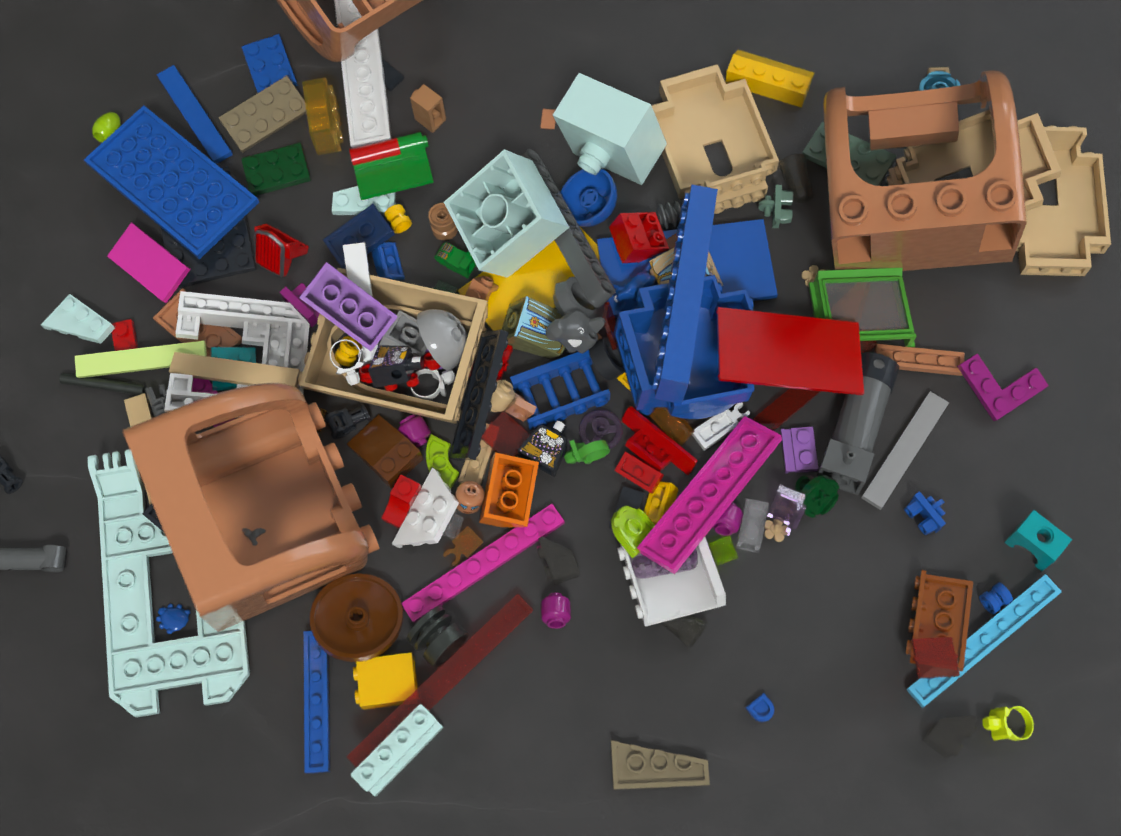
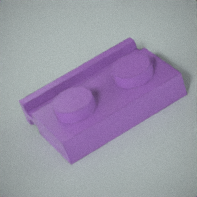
M813 427L781 429L780 435L782 437L781 444L785 473L818 471Z

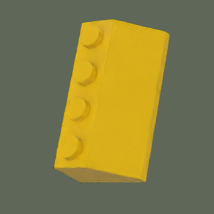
M737 50L733 54L727 69L725 83L729 84L745 79L750 92L802 108L814 72Z

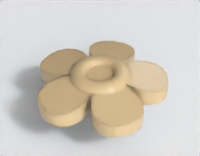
M812 265L809 271L802 272V278L806 280V286L809 287V282H814L818 273V266Z
M775 518L773 522L767 520L764 523V528L766 529L764 535L767 539L774 537L775 541L782 542L784 535L789 534V527L783 525V520L780 518Z

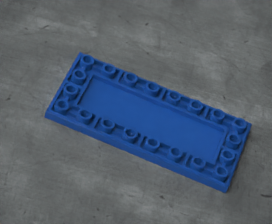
M764 219L712 225L709 252L724 285L722 286V293L746 289L748 296L753 301L777 298L778 294ZM677 230L663 231L665 238L671 237L677 233ZM613 237L597 239L600 264L612 285H626L636 274L643 271L650 260L667 252L664 251L642 262L622 263ZM614 295L606 302L608 319L617 318L619 312H621L620 306L622 303L615 302ZM637 302L631 310L639 308Z

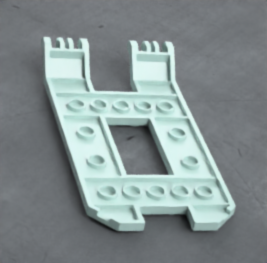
M130 449L125 451L127 466H121V455L118 451L112 452L114 468H112L110 453L103 454L105 469L102 470L98 468V456H88V469L98 497L109 697L134 717L160 714L158 690L202 683L204 705L229 702L250 676L245 621L218 632L200 617L196 609L198 636L155 643L149 557L173 553L165 533L142 514L146 510L145 492L138 467Z

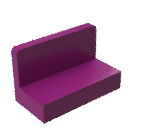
M301 283L292 292L287 287L283 288L280 291L283 300L291 303L311 327L317 324L320 313L299 298L306 286Z

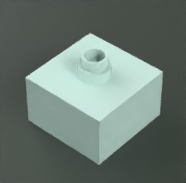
M578 73L553 113V117L573 154L580 156L577 164L583 170L593 175H597L601 168H606L642 185L667 145L651 104L581 73Z
M505 149L444 201L478 269L503 277L511 276L569 228L534 162Z

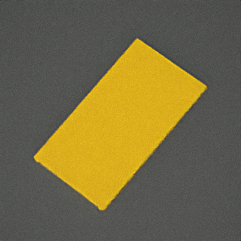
M580 227L588 243L590 244L593 252L595 253L597 259L599 260L597 244ZM555 240L509 277L484 271L475 277L488 276L494 280V284L499 286L497 291L491 293L487 301L488 317L485 323L492 331L502 330L509 304L526 296L556 308L553 301L556 283L564 282L569 277L575 276ZM471 281L458 290L460 295L465 296Z

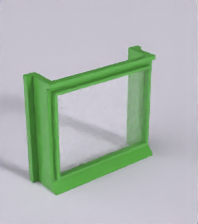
M903 268L818 271L814 282H809L814 318L859 322L860 341L904 339L905 347H915L914 340L917 336L914 333L904 287Z

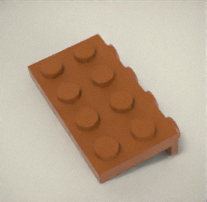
M922 570L921 576H916L914 589L919 590L918 597H913L912 611H916L915 619L910 618L909 632L913 633V640L907 641L906 654L911 655L910 663L963 672L973 581L928 575L926 570Z

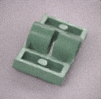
M822 122L803 150L802 157L827 168L824 122ZM848 134L850 161L853 170L863 181L880 186L889 172L888 169L894 164L897 155L884 149L870 150V143Z

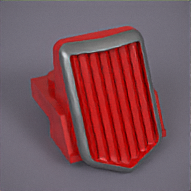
M268 224L255 226L254 228L255 263L279 277L287 275L292 258L305 255L308 252L309 246Z

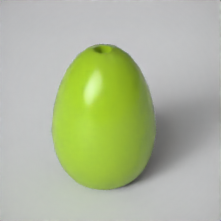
M113 112L100 116L92 127L94 138L99 142H104L120 127V117Z

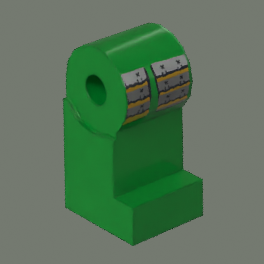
M446 242L441 245L434 256L437 262L466 278H469L476 267L469 251L464 252Z

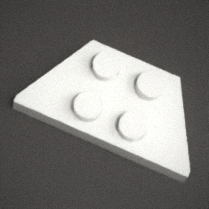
M431 469L392 545L402 548L403 545L409 544L413 546H419L424 543L436 544L442 537L459 502L451 494L449 486L442 480L440 472L436 469Z

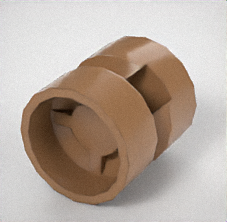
M435 204L430 209L428 215L432 233L440 240L452 239L456 236L458 229L445 204Z

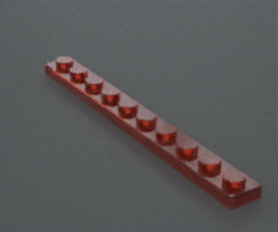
M519 594L515 595L356 746L346 758L357 768L418 705L422 704L429 711L514 630L533 609Z

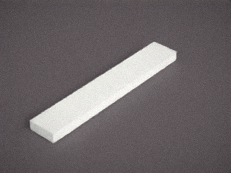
M365 242L343 245L347 278L373 297ZM379 342L372 351H369L362 345L360 362L364 363L363 365L371 364Z

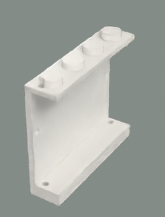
M705 537L675 574L641 553L632 558L621 544V547L617 548L620 561L624 560L626 564L623 567L626 580H631L632 585L629 586L631 598L636 599L638 605H635L638 619H643L645 627L726 605V594Z

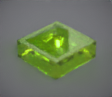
M730 536L709 543L717 566L738 558Z

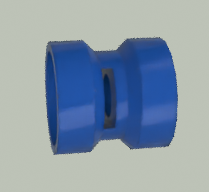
M999 582L992 586L991 591H985L979 596L980 602L991 614L997 613L1002 605H1008L1013 601L1010 591Z

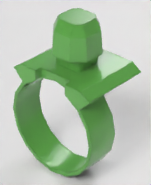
M571 440L569 443L572 449L565 453L564 458L569 464L582 461L585 464H591L593 461L608 455L610 449L605 440H598L585 444V442L575 443L574 440Z

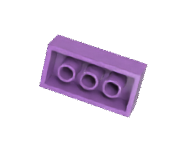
M325 262L299 296L301 300L369 351L374 349L398 317L327 262Z

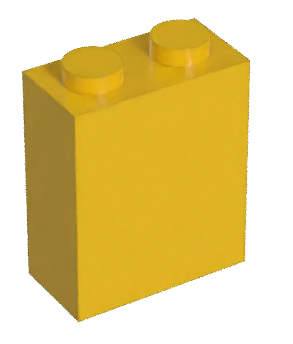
M412 652L375 657L366 661L356 662V667H353L354 680L358 681V690H355L356 704H360L363 710L419 703L415 656Z

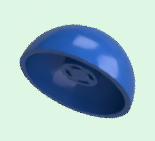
M602 168L597 175L590 174L583 169L578 171L568 179L561 190L562 197L581 227H591L602 223L612 214L616 206L617 188L610 174Z

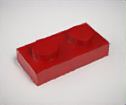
M132 319L112 323L115 327L112 331L115 351L138 348Z
M628 452L623 454L614 470L652 494L664 476L663 473Z

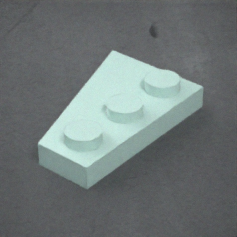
M358 186L333 192L332 214L358 215L371 204H374L381 215H384L389 207L395 205L396 192L361 200Z
M71 294L41 324L44 329L56 330L66 335H75L81 339L100 344L115 329L110 322Z

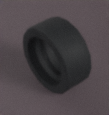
M603 337L589 349L594 366L605 379L613 380L625 373L619 349L611 339Z

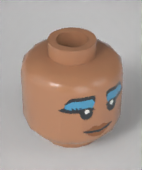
M465 481L457 487L455 497L459 502L457 509L460 512L473 514L481 508L485 496L482 486L474 481Z

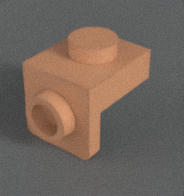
M488 276L473 278L465 296L488 301L491 293L497 291L499 286L494 284V280Z
M515 393L514 400L511 401L505 412L524 422L534 414L536 406L525 401L524 397Z

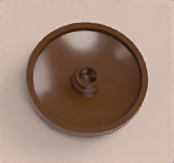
M350 574L330 582L318 593L310 611V626L317 644L330 656L347 662L366 661L381 655L396 641L403 625L402 604L396 591L383 579L368 574Z

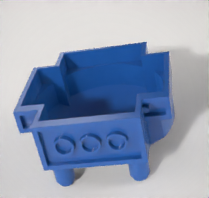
M715 275L705 277L689 385L682 404L655 399L656 390H652L653 379L656 375V360L660 351L658 347L663 332L661 328L666 313L665 304L669 294V283L639 288L636 298L639 308L619 312L614 331L636 410L643 415H649L654 411L655 407H666L671 416L684 419H702L718 415L736 403L749 401L752 392H754V384L719 381L716 313L718 307L753 311V300L748 296L747 290L722 293V286L720 283H717Z

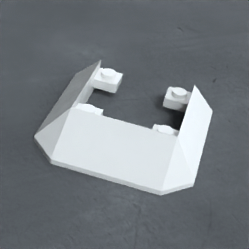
M180 291L176 326L177 338L198 340L200 324L242 328V344L264 346L262 364L304 371V359L307 353L310 324L291 303ZM170 373L164 411L169 412L215 394L191 392L193 375ZM237 384V388L248 386ZM298 384L297 389L303 394L304 389Z

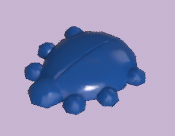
M168 604L167 608H159L158 614L160 616L156 617L157 622L161 621L159 628H165L168 634L182 629L188 622L190 610L182 609L181 604L177 605V607H174L173 604Z

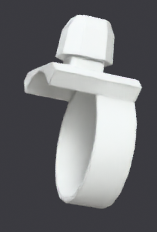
M343 339L337 341L331 347L329 354L330 361L338 369L336 374L346 373L347 376L345 377L350 386L358 384L360 378L355 370L361 368L364 364L360 362V349L351 340ZM342 341L353 343L359 351L358 362L355 366L348 369L339 368L331 359L332 348L335 344Z
M429 369L416 372L418 376L425 373L432 374L433 378L439 381L436 392L428 396L416 394L411 387L412 393L416 398L425 400L435 398L439 392H441L442 396L446 397L447 393L444 385L453 383L456 378L452 370L444 371L441 375H439L437 370Z

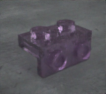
M780 485L767 516L787 524L785 535L789 536L792 529H797L804 514L806 505L803 504L806 495L792 488Z

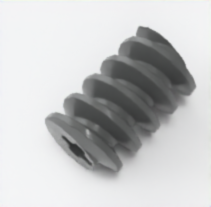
M678 201L674 202L673 208L669 202L665 204V208L661 204L657 205L656 211L660 225L663 224L666 230L669 227V223H672L673 227L676 228L677 222H680L681 206Z

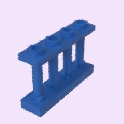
M589 350L583 354L576 352L510 377L514 392H522L525 401L536 406L532 418L527 419L529 430H536L540 425L546 427L548 423L556 420L561 422L569 415L574 413L579 415L586 412L590 407H601L608 403L611 393L609 389L601 391L591 368L593 362ZM579 368L583 369L593 395L582 399L570 374L573 370ZM557 376L563 377L573 401L572 403L560 406L550 382L552 378ZM538 383L543 385L552 410L540 414L530 390L531 386Z

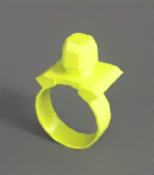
M1021 706L991 709L989 716L982 720L983 727L991 731L994 741L1007 738L1013 741L1028 739L1034 730L1032 716L1029 711ZM1012 709L1021 713L1026 724L1025 733L1021 738L1015 736L1006 723L1007 716H1009Z

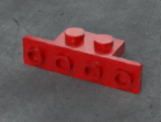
M632 406L628 407L622 422L633 430L635 434L627 440L625 446L648 465L660 472L672 462L686 475H689L698 460Z

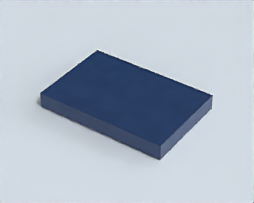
M371 204L323 239L341 268L346 269L343 245L365 242L366 251L369 254L394 236L395 233L375 205Z

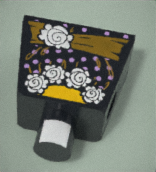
M378 345L368 369L374 388L408 382L413 370L424 369V358L422 356L414 357L409 346Z
M557 420L551 429L540 425L519 447L518 456L523 459L539 462L538 468L555 477L568 447V440L562 436L567 426Z

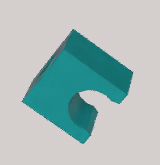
M1033 510L1020 522L1004 543L1011 548L1019 545L1029 550L1037 558L1035 567L1042 572L1057 560L1072 539ZM1037 534L1043 535L1045 542L1039 541Z

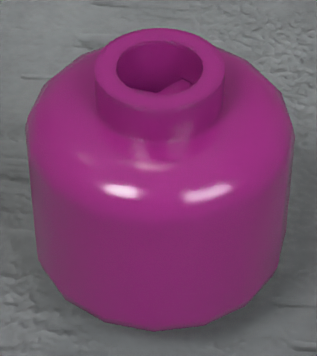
M413 414L399 422L401 426H399L398 431L417 448L428 442L426 438L430 435L431 431L423 417Z
M732 502L713 526L716 533L722 536H730L738 532L743 518L742 510Z
M551 593L541 602V619L548 627L553 629L562 628L571 619V603L561 593Z

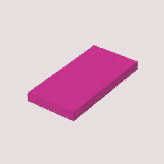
M130 223L107 255V257L165 303L168 302L191 270L133 223Z

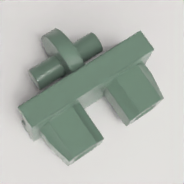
M775 185L773 200H771V196L767 195L765 200L759 202L758 208L764 212V216L769 217L771 212H773L772 228H779L780 223H791L792 209H781V205H792L793 192L782 190V185Z

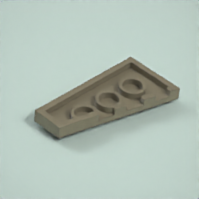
M611 740L614 790L710 785L708 760Z

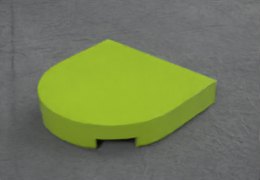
M623 506L616 511L611 521L612 531L616 539L632 558L640 553L637 547L655 526L641 509H635L630 506Z

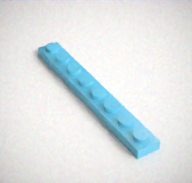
M1045 574L967 639L963 672L933 667L906 690L922 708L925 707L1062 591Z

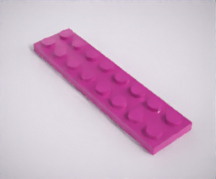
M744 416L637 547L640 553L675 574L782 441L781 435Z

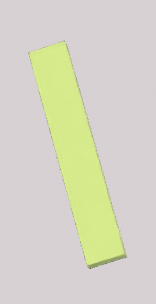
M196 341L75 356L76 377L85 378L169 368L174 352L207 356L206 342Z

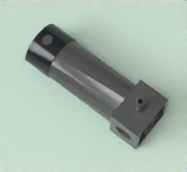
M873 352L861 353L864 394H845L832 437L823 454L816 477L822 475L830 476L838 483L841 490L856 495L859 494L866 482L875 454L872 453L890 394L893 392L899 373V365L896 361Z

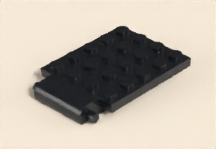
M219 162L215 163L227 174H231L229 166L222 168ZM232 175L231 177L238 182L236 175ZM246 217L241 219L200 259L161 228L165 249L191 269L178 288L256 270Z

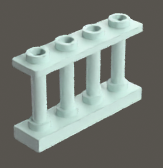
M422 704L418 705L351 773V776L365 791H370L376 797L443 729V726Z

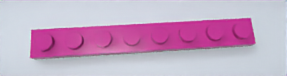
M550 504L529 518L527 527H516L402 602L403 608L415 624L430 610L437 606H442L565 524V521L554 505Z

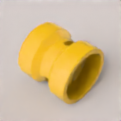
M401 204L389 207L384 213L387 221L391 222L390 226L394 233H402L412 225L410 218L405 215L406 211Z
M351 336L342 338V340L347 339L356 343L361 351L362 345ZM342 341L340 342V348L335 352L334 358L339 364L350 367L354 365L359 351L353 343Z

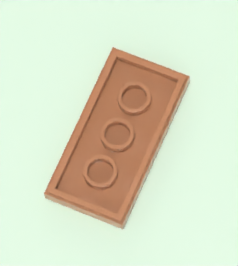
M180 291L153 317L160 326L181 343L205 341L208 357H211V347H238L242 343V337L230 327L200 324L198 340L177 338L176 326Z

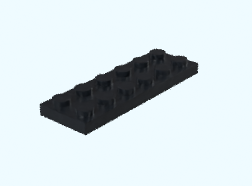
M496 330L481 333L449 455L450 459L456 461L476 460L480 453V441L486 431L485 422L487 414L491 410L492 395L497 388V375L502 368L503 352L508 345L507 337L509 332Z

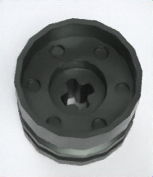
M441 605L422 616L406 638L411 645L415 644L414 648L417 652L427 647L423 658L434 669L447 662L461 648L469 636L468 632L458 622L448 627L452 617L450 614H445L446 611Z

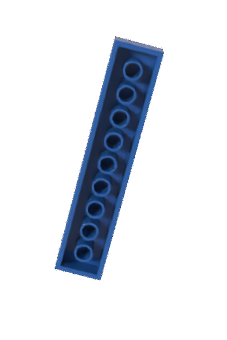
M691 185L690 192H685L679 216L681 219L676 235L678 238L674 247L675 256L671 266L672 275L668 285L669 294L665 304L666 313L661 328L663 332L658 347L660 351L655 365L656 375L652 384V390H656L655 399L682 404L689 385L718 189Z

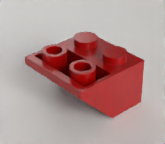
M656 212L620 213L609 226L622 263L642 262L669 249Z

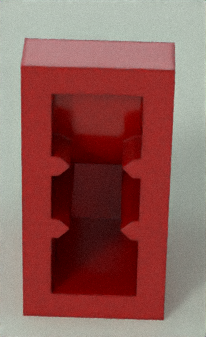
M400 475L390 492V499L381 517L382 520L400 529L422 488L421 485Z

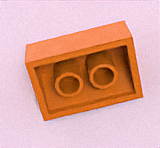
M495 452L490 462L479 523L497 527L528 526L539 462Z

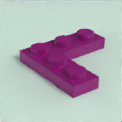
M978 353L957 366L993 421L1000 419L1049 386L1036 367L1001 389Z

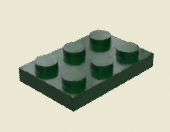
M301 143L241 158L249 192L254 196L311 181Z

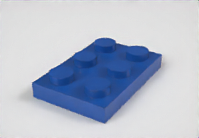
M279 34L241 46L257 93L285 76H288L294 87L298 86Z

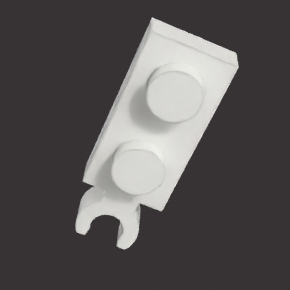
M737 403L733 411L730 412L728 409L713 416L692 430L691 435L705 451L730 434L738 425V420H742L744 416L749 417L750 412L740 413L738 409L743 407V403Z

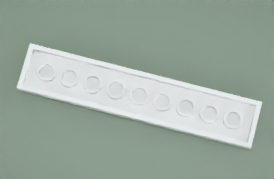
M335 0L337 27L341 22L346 27L362 17L352 0ZM376 29L356 44L353 56L341 62L350 145L352 148L392 139L379 30Z

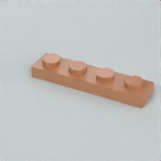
M876 344L875 353L882 354L896 361L899 365V370L962 376L957 366L964 362L965 353L884 344Z

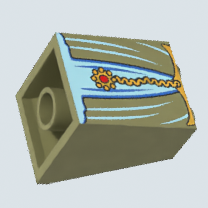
M528 296L509 304L502 330L509 332L507 337L508 345L513 346L514 349L549 359L560 356L565 349V346L560 342L551 341L546 337V328L554 320L562 317L557 309Z

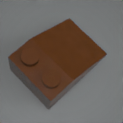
M377 415L347 443V446L391 489L400 475L406 476L423 460L420 450L380 415Z

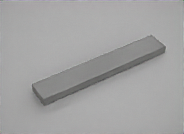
M931 391L928 393L863 494L862 499L876 508L882 509L949 402Z

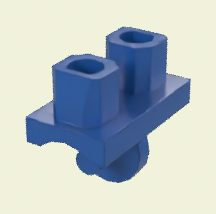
M919 491L904 509L910 518L920 513L925 519L918 525L919 530L924 535L933 531L937 533L946 524L941 518L946 514L941 508L945 503L943 499L937 502L932 496L926 499Z

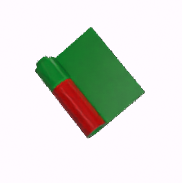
M421 132L349 149L361 200L434 183L425 148L429 147L426 135L422 136Z

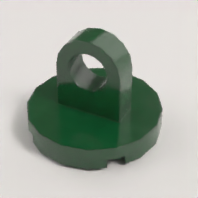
M809 474L803 475L798 479L795 486L797 493L800 495L798 499L799 508L806 516L815 518V515H824L829 512L839 497L837 493L838 489L840 490L838 483L827 475L816 478Z

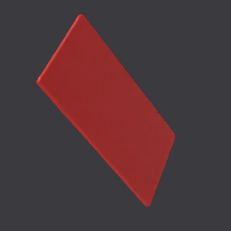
M723 307L717 308L719 381L853 395L864 394L859 322Z

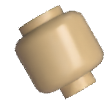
M496 380L497 388L492 395L490 411L503 412L511 401L514 400L515 392L510 382Z

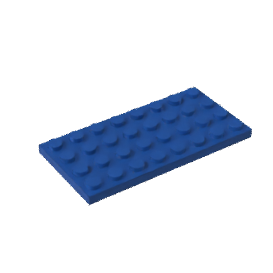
M144 105L84 159L89 167L198 259L202 258L259 203L256 196Z

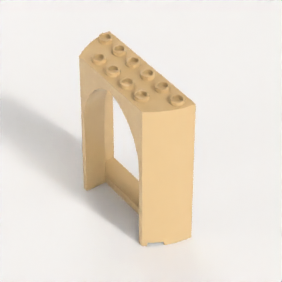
M337 269L340 273L347 277L346 269ZM370 275L373 298L395 315L401 310L417 319L418 313L422 311L440 309L457 317L465 328L466 333H469L448 405L373 388L360 382L350 386L345 377L347 376L346 373L336 374L338 369L333 366L329 355L331 347L345 332L319 314L317 321L318 329L311 338V350L305 355L304 371L300 372L298 376V384L301 388L454 424L457 423V420L459 421L460 407L481 333L487 331L485 328V321L488 317V303L486 300ZM334 346V347L332 348V351H331V359H332V361L334 362V364H335L336 366H338L339 368H342V367L340 366V364H339V363L335 360V358H334V355H335V346Z

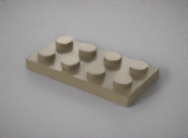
M285 76L218 118L243 153L308 113L310 108L288 76Z

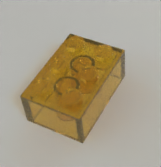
M326 77L303 81L309 132L317 155L342 151L340 143H344V139L339 126L341 125L339 113H337L338 102L334 94L333 85L328 84Z

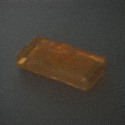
M657 407L650 415L658 426L680 446H683L695 432L683 418L671 416L666 407Z

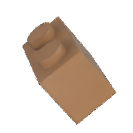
M424 84L412 93L410 100L415 120L434 133L446 120L442 97Z

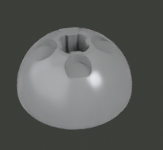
M430 309L418 313V328L428 351L443 369L447 371L452 370L461 361L467 341L465 328L457 317L444 310Z

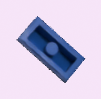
M384 242L371 251L378 277L396 281L405 279L395 242Z

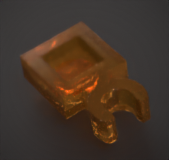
M467 525L452 540L455 547L447 549L443 556L446 557L450 553L455 554L456 559L451 563L455 566L459 563L462 553L468 558L484 541Z

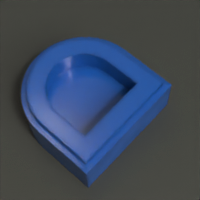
M765 693L745 708L753 719L758 722H766L774 714V705Z

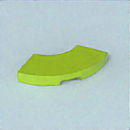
M431 434L426 447L428 470L430 472L434 468L440 472V477L451 490L459 476V472L449 462L451 444Z

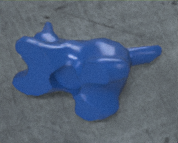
M650 262L647 263L642 272L636 274L626 285H613L615 289L614 300L615 302L622 303L620 311L631 310L637 302L636 298L639 288L654 286L655 277L650 274V269L652 268Z

